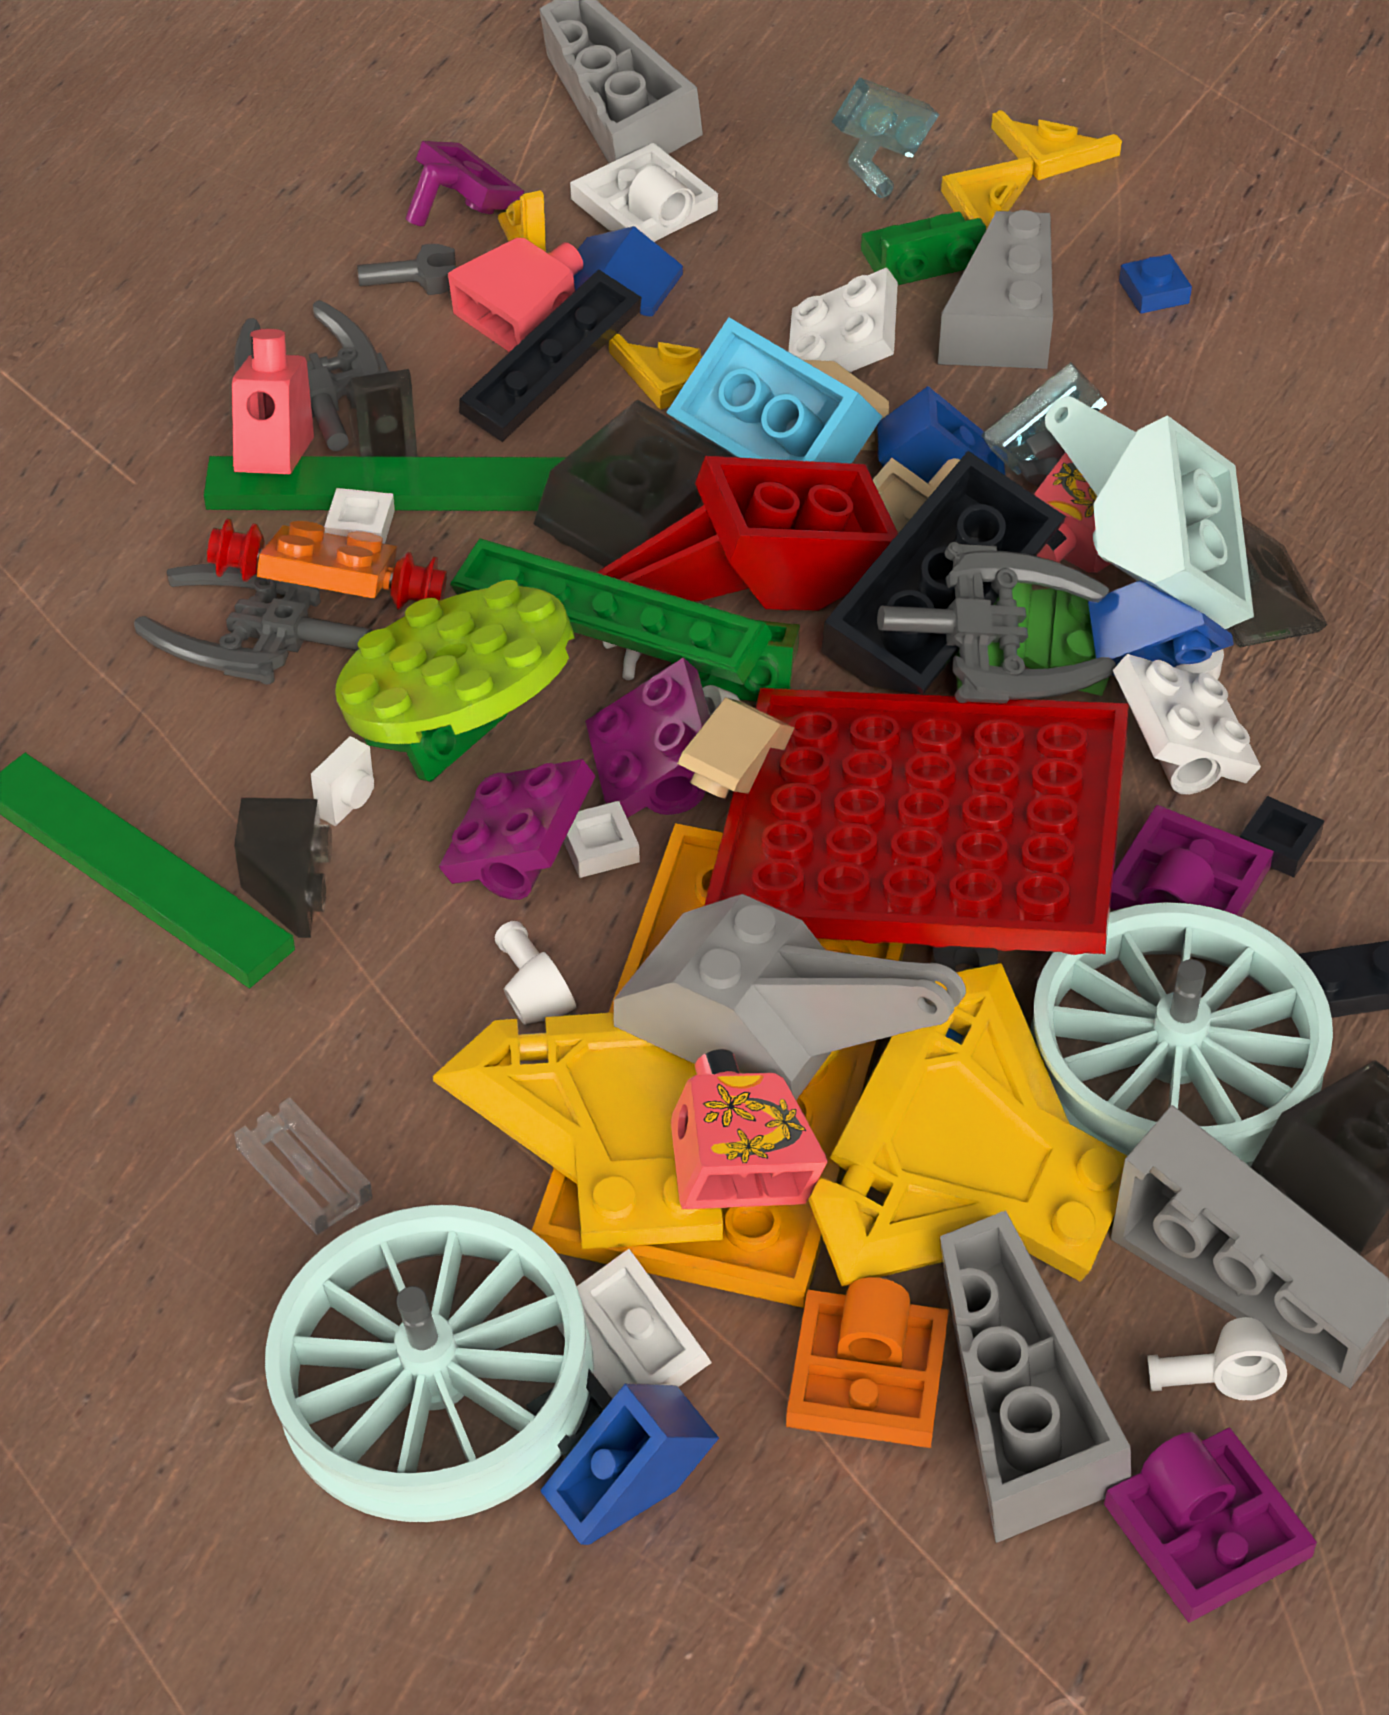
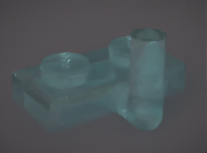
M859 77L832 122L841 132L860 139L849 156V167L877 197L885 198L892 192L894 184L872 161L874 155L881 146L912 158L940 114L928 103Z
M1071 362L981 434L990 450L1017 475L1022 473L1017 466L1019 461L1039 459L1035 458L1026 444V440L1047 429L1045 426L1046 413L1057 399L1070 396L1097 411L1107 405L1099 390Z

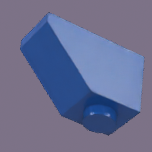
M929 386L889 413L877 424L879 448L877 455L883 467L893 458L928 483L948 460L953 458L961 459L969 451L1005 475L1003 447Z
M625 1383L540 1491L581 1545H590L676 1492L717 1442L719 1437L678 1386Z

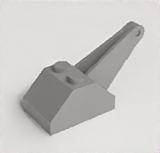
M740 894L685 912L680 916L615 997L614 1027L694 1064L699 1057L707 1052L718 1049L729 1050L735 1056L740 1074L776 1073L784 1078L795 1100H797L832 1051L921 1028L941 1025L950 1018L954 1012V1007L958 1006L964 998L966 987L961 977L955 971L942 964L903 962L826 951L802 920L744 894ZM935 981L942 983L947 990L935 983Z

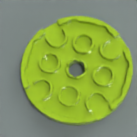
M514 580L501 581L489 588L462 593L440 601L435 598L422 599L410 605L405 611V616L386 628L371 631L360 638L358 641L359 649L345 664L337 679L335 688L336 699L349 728L359 736L371 741L388 744L420 743L422 738L421 731L448 725L452 726L455 735L509 713L544 689L566 665L569 656L565 647L568 640L575 639L574 631L564 605L558 598L540 589L518 586V583Z

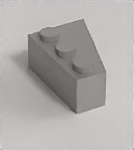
M1028 210L1015 212L996 211L942 312L938 364L1047 369L1053 322L1050 213H1037Z

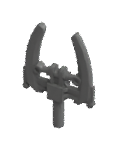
M318 300L313 304L314 317L331 331L343 348L338 351L337 357L329 359L327 356L319 358L317 352L309 354L307 367L312 418L316 417L328 448L332 451H340L349 443V438L337 413L339 411L338 400L341 396L354 393V396H366L375 386L381 385L383 389H389L393 387L394 383L392 374L389 372L382 354L376 352L371 341L360 327L342 312ZM248 318L239 333L234 355L235 374L248 356L251 355L250 333L260 329L258 321L254 318ZM336 369L343 371L337 374L331 373L332 370Z
M952 542L948 545L944 554L947 559L953 560V570L946 577L948 588L955 586L956 599L947 609L880 606L878 610L877 624L879 630L946 634L947 645L959 647L960 657L954 656L953 672L962 681V686L955 693V698L960 703H1007L1009 700L1041 699L1060 696L1087 688L1108 678L1113 674V670L1116 667L1115 662L1111 658L1100 657L1069 666L1049 669H1025L1023 659L1017 655V649L1020 648V643H1023L1028 638V629L1018 625L1027 616L1026 609L1024 607H1017V601L1013 599L1012 589L1017 582L1065 591L1097 603L1104 599L1109 592V588L1081 571L1056 561L1024 553L997 551L996 546L958 544L957 542ZM983 582H992V589L999 594V601L996 602V605H991L990 600L984 599ZM991 642L999 643V648L1003 650L1004 661L999 667L989 665L988 645Z
M199 564L167 569V576L171 587L222 585L256 590L255 596L237 601L234 606L235 612H231L226 619L227 628L231 633L223 635L219 640L220 644L177 632L146 616L138 617L134 622L135 631L139 636L175 657L200 666L224 671V675L261 681V683L266 685L275 681L273 670L285 665L289 654L288 651L298 652L304 641L358 650L360 638L372 631L370 628L308 617L307 609L309 606L317 607L321 603L320 588L257 577V573L248 582H244L240 569L228 567L222 577H217L216 564ZM277 594L285 595L283 599L277 598ZM249 637L258 638L253 649L243 648L241 646L242 641L247 640Z

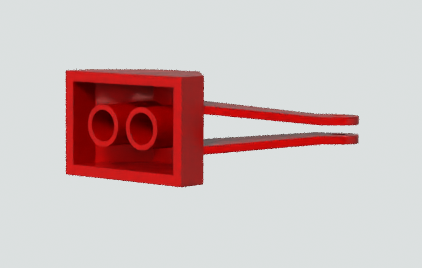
M705 456L695 482L704 505L596 573L693 602L750 589L765 609L819 611L851 591L898 535V531L865 464Z

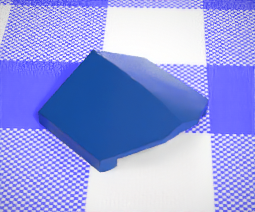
M632 226L587 237L577 250L583 260V269L573 277L576 291L599 269L641 296L640 314L653 316L683 275V265L639 229Z

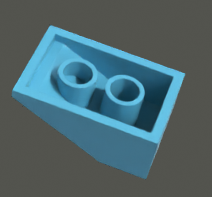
M728 317L666 412L670 417L731 457L852 463L883 417L858 392Z

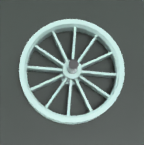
M1150 903L1110 912L1106 954L1083 953L1070 955L1062 952H1053L1045 964L1037 983L1033 1019L1030 1028L1069 1124L1128 1156L1156 1124L1155 1121L1126 1112L1129 1106L1157 1078L1163 1082L1170 1083L1168 1109L1171 1105L1178 1109L1180 1084L1193 1082L1217 1123L1215 1126L1200 1127L1249 1167L1269 1159L1288 1146L1310 1120L1322 1089L1323 1076L1330 1057L1333 1039L1332 1017L1324 990L1306 962L1290 946L1265 928L1245 918L1212 907L1186 903ZM1143 955H1181L1174 992L1166 994ZM1190 957L1201 958L1228 967V970L1202 998L1201 994L1206 969L1201 962L1190 959ZM1120 960L1142 998L1095 969ZM1246 977L1262 986L1271 994L1216 1011ZM1071 988L1110 1013L1060 1007L1059 1004ZM1292 1017L1300 1038L1248 1030ZM1055 1036L1110 1044L1063 1058ZM1249 1062L1301 1068L1304 1070L1296 1084L1291 1088ZM1141 1064L1108 1101L1102 1099L1082 1083L1089 1079ZM1217 1078L1264 1105L1268 1110L1242 1120Z
M430 1205L394 1211L355 1226L322 1248L305 1264L283 1294L269 1328L265 1352V1371L271 1400L282 1423L285 1436L293 1454L305 1472L322 1489L344 1504L366 1514L404 1522H434L469 1516L494 1507L529 1487L560 1458L561 1452L557 1445L567 1434L571 1438L578 1431L590 1400L589 1392L586 1389L588 1369L594 1374L593 1350L582 1301L574 1279L557 1253L542 1238L509 1218L486 1210L456 1205ZM444 1255L431 1312L425 1292L416 1286L405 1287L397 1265L424 1257ZM462 1255L499 1262L500 1264L449 1319ZM388 1268L398 1292L396 1302L403 1322L400 1326L396 1325L348 1293V1291L372 1275ZM523 1276L535 1283L547 1296V1298L482 1323ZM332 1307L383 1342L313 1338L310 1336L321 1318ZM560 1323L564 1324V1355L495 1351L498 1348ZM300 1365L367 1369L300 1397L298 1396ZM478 1378L555 1383L544 1406L534 1416ZM465 1395L519 1431V1433L497 1449L476 1459L454 1404ZM379 1397L333 1449L322 1441L309 1426L312 1423ZM412 1403L397 1473L382 1471L357 1463L408 1404ZM446 1408L467 1463L438 1471L416 1473L429 1410Z

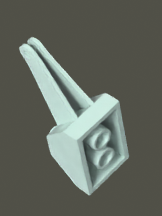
M1064 396L1057 399L1046 413L1045 426L1098 496L1093 503L1096 528L1093 532V542L1098 555L1104 561L1113 564L1136 581L1142 580L1204 613L1224 629L1254 617L1235 464L1168 415L1134 432L1073 397Z

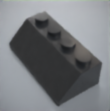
M967 451L825 620L821 653L869 686L923 695L960 649L958 646L947 645L946 634L879 630L877 616L880 606L947 609L956 599L955 586L948 588L946 577L953 570V560L947 559L944 554L945 549L950 543L996 546L997 551L1037 556L1064 523L1066 516ZM983 582L984 599L990 600L991 605H996V602L999 601V594L992 589V582Z

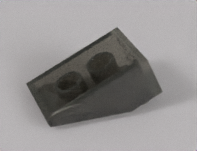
M637 399L551 469L533 524L554 536L560 543L572 547L604 568L689 515L697 508L702 499L695 482L705 456L732 457L733 455Z
M1376 1060L1282 1112L1251 1165L1254 1171L1362 1257L1389 1239V1070Z

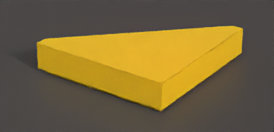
M1002 110L992 113L991 129L1018 159L1032 158L1034 161L1032 175L1037 180L1120 156L1122 140L1116 134L1097 139L1078 135V128L1040 119L1038 120V126L1012 121Z
M1029 157L942 176L941 192L954 212L960 211L966 221L981 218L987 230L996 211H1009L1032 177L1034 161Z
M541 190L522 194L520 200L514 201L507 207L506 212L498 214L499 223L508 241L515 238H525L546 252L544 194Z
M616 334L609 340V353L660 410L671 406L703 357L699 348L658 342V348L629 344L620 334Z

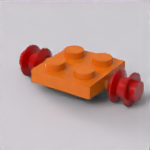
M227 518L222 529H212L208 542L207 562L216 564L217 577H222L228 567L240 569L244 582H248L257 573V577L374 599L382 587L385 590H390L391 588V598L397 610L400 611L408 600L419 601L426 598H435L438 601L443 600L447 581V571L438 569V557L434 556L427 567L415 565L412 553L407 552L395 565L397 546L383 544L381 536L360 531L349 532L347 537L325 533L324 526L309 521L290 522V526L282 525L264 548L265 540L258 524L253 523L246 534L235 532L232 520Z

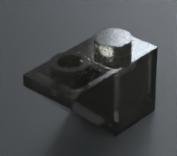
M241 798L234 843L240 886L298 938H311L314 912L325 911L326 876L325 873H319L320 863L331 862V825H321L318 799Z

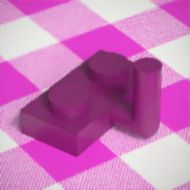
M422 141L416 160L424 168L405 219L414 225L425 226L440 185L455 189L466 197L465 204L485 214H493L495 209H508L507 207L510 204L520 200V196L525 191L460 143Z

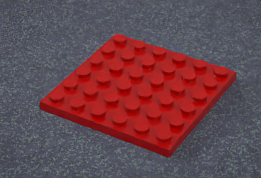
M760 689L756 709L795 728L784 750L769 749L749 794L733 792L704 906L744 894L802 920L816 939L862 941L869 944L888 942L924 944L932 947L994 948L1001 951H1052L1070 955L1083 953L1106 954L1128 732L1129 704L1032 699L1009 700L1007 703H960L956 700L955 696Z

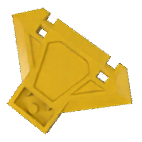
M1002 963L956 972L965 984L966 994L959 1005L954 1007V1012L945 1023L891 1036L830 1156L832 1161L847 1171L841 1184L820 1177L808 1199L841 1286L850 1285L862 1278H879L941 1263L943 1259L940 1236L1005 1210L1026 1250L1032 1256L1079 1282L1085 1278L1094 1264L1115 1216L1124 1162L1127 1155L1069 1124ZM935 981V983L947 990L942 983ZM949 1028L964 1036L960 1044L946 1037ZM870 1187L885 1194L881 1205L866 1197Z
M614 1012L545 1017L546 1033L518 1034L517 1019L494 1020L433 1075V1081L577 1184L582 1249L723 1240L721 1208L682 1209L679 1201L671 1119L688 1079L697 1075L695 1064L614 1027ZM838 1050L830 1053L811 1081L838 1055ZM548 1060V1063L520 1065V1061Z

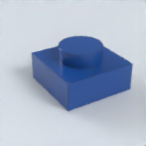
M1171 254L1121 264L1119 282L1140 314L1190 303L1192 286Z

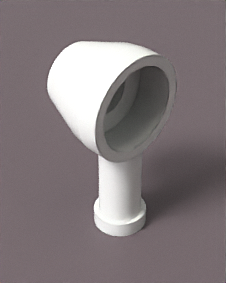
M510 921L503 924L495 934V942L503 952L508 953L519 968L516 975L505 986L504 992L524 1025L545 1021V1017L564 1016L577 1008L575 1000L559 970L545 952H538L528 938V932L522 923Z
M1249 1317L1234 1319L1223 1327L1214 1353L1159 1358L1158 1354L1147 1355L1151 1392L1162 1391V1387L1215 1383L1217 1388L1228 1397L1238 1400H1257L1278 1391L1285 1383L1287 1377L1285 1358L1280 1346L1261 1321Z

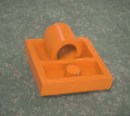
M867 1277L858 1279L849 1284L846 1295L807 1289L787 1407L786 1427L931 1448L949 1309L910 1304L909 1293L903 1286L883 1278Z

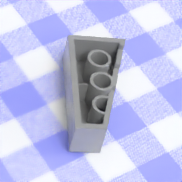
M554 0L539 8L547 56L608 163L614 162L651 143L656 144L667 154H670L703 135L697 87L597 0Z
M1173 1105L1169 1107L1125 1158L1111 1240L1234 1317H1249L1261 1321L1279 1345L1351 1389L1389 1339V1278Z
M1006 1210L940 1236L945 1284L996 1543L1103 1500L1106 1497L1107 1489L1131 1478V1447Z

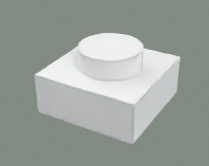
M336 488L324 526L325 533L347 537L349 532H368L381 536L383 538L382 543L385 544L395 512L393 494Z
M349 736L311 773L317 817L336 826L353 809L360 808L366 803L374 789L370 746Z
M619 801L578 811L564 840V844L579 878L640 862L638 841Z

